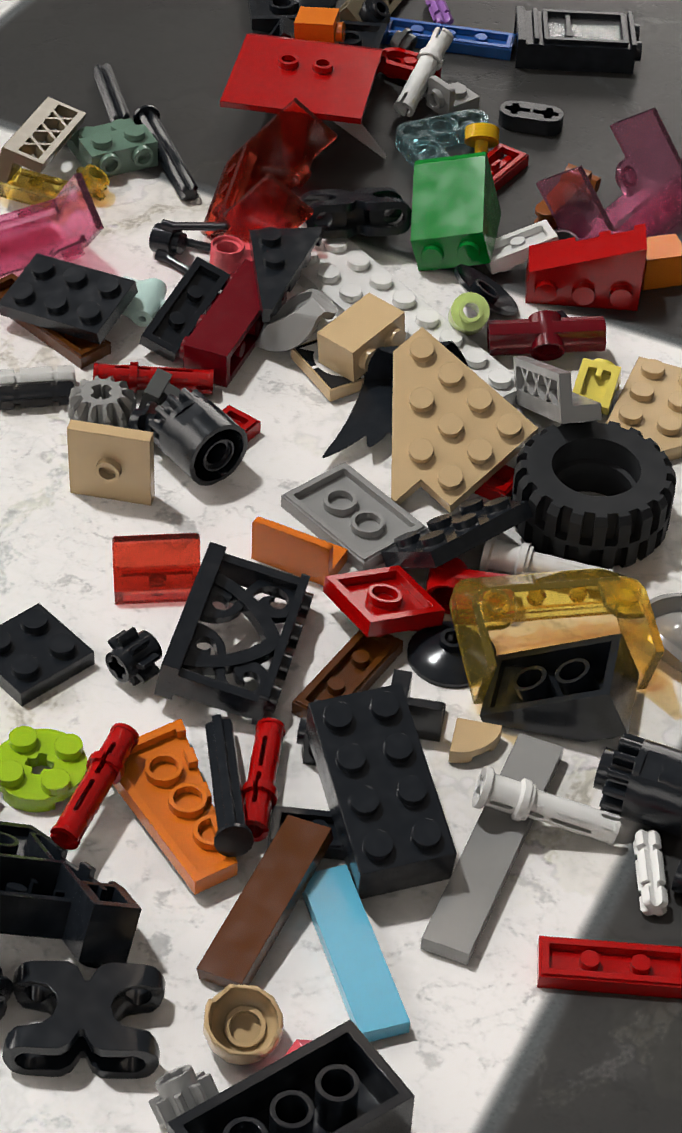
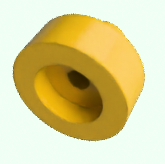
M490 123L469 124L465 127L464 143L469 147H473L474 153H488V148H493L499 144L500 129Z

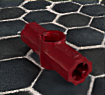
M542 310L531 314L528 319L487 321V349L491 356L531 354V357L535 360L552 361L560 358L567 352L605 351L606 323L603 316L561 317L556 311Z

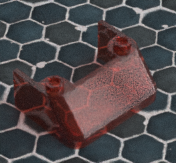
M294 98L242 145L226 163L204 222L226 223L228 229L201 231V233L210 241L217 236L230 235L239 238L243 243H249V230L266 227L277 229L298 228L313 215L314 210L296 196L291 189L295 186L300 188L308 181L312 174L310 167L313 159L336 140L338 134L297 98Z

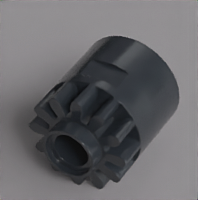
M182 388L179 396L169 394L167 400L161 406L155 408L157 412L156 418L148 424L154 429V443L197 484L203 486L213 485L231 475L241 463L248 445L246 432L198 389L190 392L186 388Z
M624 732L623 736L619 739L617 750L605 748L597 768L593 787L602 790L603 796L599 805L601 807L600 810L616 813L622 818L681 836L682 750Z

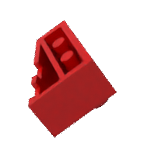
M646 223L634 225V230L611 234V230L599 232V237L576 241V237L529 246L525 276V303L638 311L647 254Z

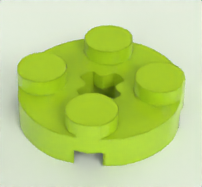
M20 726L13 729L9 733V739L0 745V792L3 793V800L16 809L40 813L55 810L57 802L64 801L68 797L71 799L72 794L87 772V756L83 750L81 738L75 734H66L53 729H33L29 726ZM36 766L51 768L43 769L41 774H34L32 772V768Z

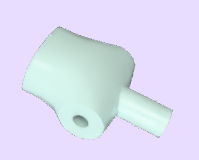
M124 276L123 278L136 281L138 293L122 314L130 318L136 325L148 327L166 301L167 286L162 280L157 278L137 280Z

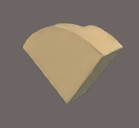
M457 718L448 762L467 763L472 761V757L487 751L492 752L500 742L503 726Z

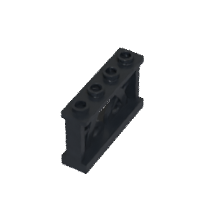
M210 542L161 664L154 695L172 700L173 695L181 696L251 719V724L256 725L264 717L265 711L275 712L282 691V687L275 685L276 679L286 680L293 655L285 652L287 647L296 650L304 625L296 622L297 617L306 619L314 594L306 592L310 576L302 573L301 577H297L225 553L227 547ZM259 593L270 595L261 598L259 602L255 599V596ZM276 597L285 600L287 605L282 609H275L270 603L274 602ZM221 602L225 605V609L230 603L233 606L227 610H219L212 603ZM243 613L256 629L262 642L245 650L226 654L222 638L213 629L201 624V622L225 623ZM285 622L280 636L275 624ZM197 644H210L215 651V655H210L211 647L207 650H202L197 647ZM273 658L267 672L260 664ZM233 673V679L240 687L229 684L225 674ZM204 675H215V679ZM243 678H254L258 683V688L254 691L244 689L245 682Z

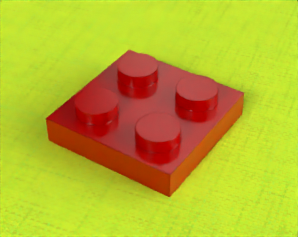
M400 565L325 576L323 592L367 638L383 637L386 634L403 631H419L422 628L439 626L443 623L445 609Z

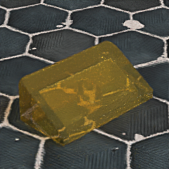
M20 168L7 184L0 181V197L63 214L78 186L75 182Z

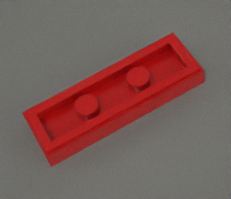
M539 936L537 945V987L682 999V947Z

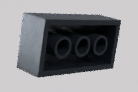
M401 683L308 703L307 737L337 837L341 844L345 864L348 867L360 899L450 879L457 852Z
M350 1019L167 1122V1133H411L415 1095Z

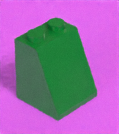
M487 152L415 161L411 245L418 270L428 271L454 268L460 264L471 266L491 263L501 218V209Z

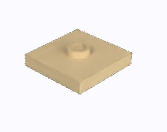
M71 419L67 427L70 493L151 506L155 497L154 432Z

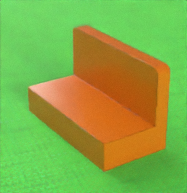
M256 517L252 522L251 559L301 577L302 573L309 575V581L324 586L325 576L338 574L347 562L348 549L262 517Z

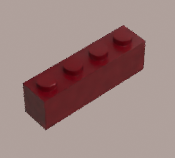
M245 259L237 272L230 274L226 287L216 296L207 313L200 315L196 328L190 336L184 337L180 346L179 356L183 359V368L197 370L214 369L213 384L226 388L255 348L256 339L264 324L261 317L252 261ZM287 292L282 298V305L287 301Z

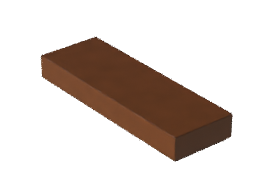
M359 629L292 701L291 713L300 718L302 716L307 717L308 703L314 702L315 699L324 700L369 690L403 652V640L390 634H386L383 637L367 638Z

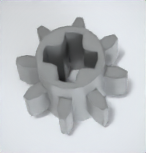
M184 1065L169 1071L156 1080L155 1086L160 1095L149 1100V1104L159 1125L164 1124L165 1128H167V1122L219 1094V1091L210 1073L205 1075L204 1071H200L195 1074L192 1065Z

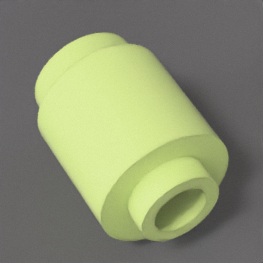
M474 292L459 295L449 310V323L454 329L461 331L467 336L477 334L488 321L490 315L488 302L483 296ZM464 307L472 308L477 313V316L474 318L465 316L463 312Z

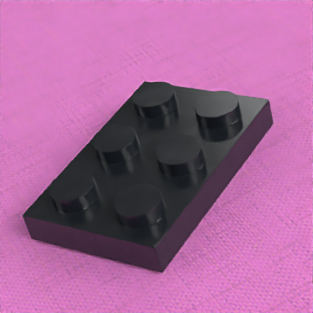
M36 253L0 300V314L101 344L138 293L134 280Z
M505 496L489 502H483L482 498H474L463 502L458 506L459 512L453 515H440L427 522L428 528L421 532L411 531L394 539L396 545L381 552L385 566L400 565L402 568H437L533 517L528 501H509L508 497Z

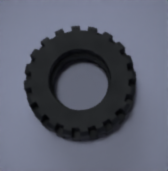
M595 420L561 424L558 427L554 424L544 428L540 434L536 433L519 451L516 458L511 501H528L533 517L515 526L518 529L517 532L525 542L532 543L535 552L605 569H613L617 565H620L621 568L631 566L636 563L637 558L641 561L653 553L654 549L660 546L665 539L666 531L669 527L676 485V474L672 468V463L664 451L660 452V447L651 438L644 439L640 431L632 427L627 430L622 428L620 423L609 421L606 424ZM579 492H594L605 496H591Z

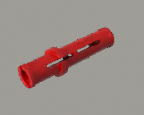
M130 362V365L94 363L93 380L96 375L100 379H107L113 376L115 382L127 381L128 389L133 390L137 394V390L146 389L156 370L160 368L173 374L170 384L178 389L186 388L190 392L198 389L202 394L213 395L214 369L197 370L139 366V362Z
M270 717L262 718L256 724L248 779L242 786L246 823L253 833L254 842L262 841L268 836L271 810L273 805H277L278 790L275 784L286 729H284V723Z
M115 723L111 727L110 733L100 750L90 755L86 764L87 772L72 794L58 821L50 830V837L58 846L74 850L80 845V840L98 812L113 784L119 783L124 776V764L139 742V734L134 728L125 723Z

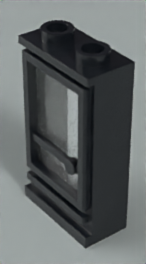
M516 6L513 32L515 34V49H517L515 68L633 74L635 61L641 60L642 42L639 41L640 26L639 24H634L633 11H628L626 16L625 13L559 9H542V11H538L537 8H533L532 11H525L524 6Z

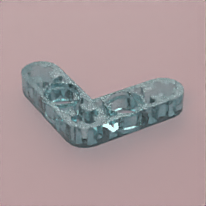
M466 109L405 122L396 129L395 146L414 169V163L417 160L448 157L449 154L444 150V147L464 143L465 127L473 123H488L489 117L481 110Z

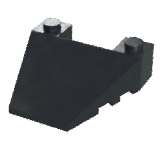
M0 821V934L61 939L76 960L89 968L98 969L100 966L114 962L127 963L142 910L127 890L115 881L100 883L94 879L96 868L87 862H80L79 868L66 859L68 849L58 846L49 836L34 826Z

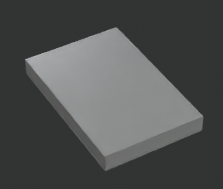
M346 462L281 495V507L319 539L348 549L347 562L358 571L370 570L384 563L381 552L396 545L394 541L396 537L411 531L421 532L427 528Z

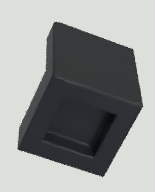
M394 669L391 685L401 683L419 739L440 742L446 704L439 701L410 697L412 672Z

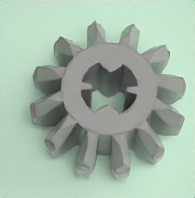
M96 375L92 381L82 379L79 386L71 388L69 405L67 406L68 418L70 420L128 428L129 417L136 409L134 391L128 389L127 381L115 382L113 376L107 379H100Z

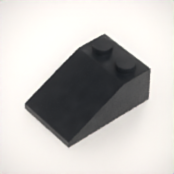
M622 633L497 655L494 658L479 716L482 722L576 741L588 742L600 739H613L623 736L624 732H629L639 671Z

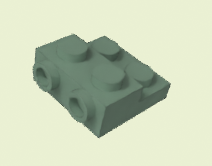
M131 118L116 119L111 123L94 127H82L67 141V146L92 181L158 166V141L145 124L137 125Z

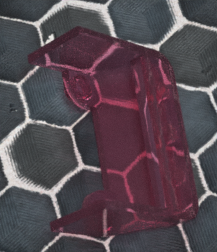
M655 107L610 125L625 158L618 163L615 174L616 182L623 195L606 209L603 208L582 165L542 179L536 183L559 230H568L575 233L578 241L599 237V232L611 230V234L634 230V225L646 223L647 237L666 234L682 220V160Z
M81 172L71 177L55 199L0 215V277L24 270L36 253L56 259L63 258L67 262L85 255L84 249L104 227Z

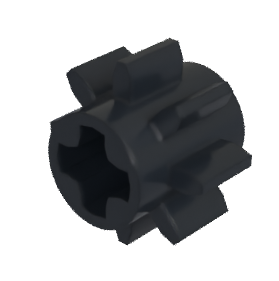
M132 627L127 631H121L107 641L113 650L105 657L106 665L118 681L126 683L130 680L132 685L136 686L140 682L144 684L160 672L155 662L162 658V649L156 638L148 631L142 630L138 633L135 627Z

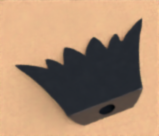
M453 341L440 342L468 366L462 352ZM399 346L379 347L376 349L369 361L368 372L366 371L358 399L343 428L322 458L342 451L365 436L367 437V447L377 444L388 432L392 436L393 351Z

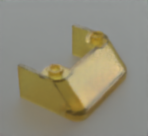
M595 568L467 578L455 585L449 601V608L473 704L483 703L497 667L488 631L505 629L513 622L614 615L617 618L620 632L639 671L637 690L647 688L665 652L644 586L631 577L606 569Z

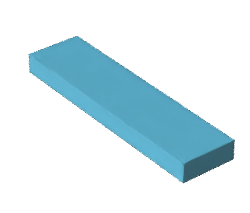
M347 865L315 871L302 896L349 1018L369 1042L409 1033L410 1020Z

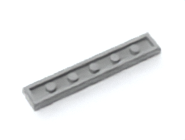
M519 733L500 775L517 781H521L523 778L530 779L536 784V789L547 792L561 762L564 747ZM484 806L421 938L420 949L466 965L469 964L534 821L533 819L527 818L525 821L521 820L518 822L512 820L509 813Z

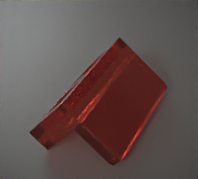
M198 533L114 536L112 538L115 605L186 602L201 566L200 535Z

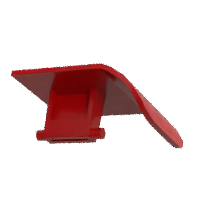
M248 33L220 99V107L281 114L284 160L287 164L294 165L298 159L303 160L316 119L361 124L376 74L385 67L387 53L386 50Z

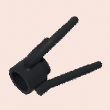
M163 219L161 223L155 224L149 237V247L151 251L156 252V260L166 262L181 272L186 273L189 266L173 256L183 254L186 246L210 252L211 243L189 239L182 230H227L228 225L216 222H173Z

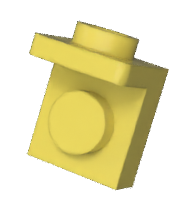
M583 358L572 392L601 403L602 414L609 415L615 392L620 387L621 367L615 366L606 359L597 358L591 360Z

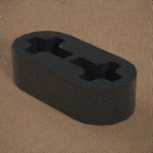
M510 100L500 105L498 123L501 128L508 131L554 136L562 131L564 113L560 108L552 105Z

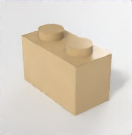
M371 293L366 294L317 332L318 362L352 382L357 381L366 371L368 372L369 361L377 348L400 346L405 342V312Z

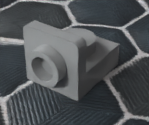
M436 75L428 78L426 105L446 120L479 108L480 96L460 82L448 84Z

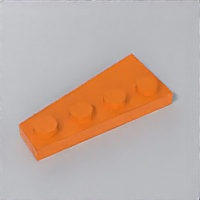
M182 719L139 736L138 744L134 747L124 764V776L119 783L113 784L115 789L194 895L238 875L236 857L224 856L215 848L214 836L218 829L216 813L212 804V795L207 782H204L198 768V759L193 747H190Z

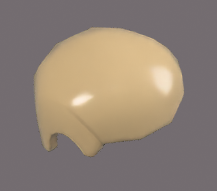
M229 984L212 999H208L205 1005L203 1034L210 1049L227 1063L236 1065L256 1063L266 1058L277 1047L282 1038L283 1014L275 998L258 986Z

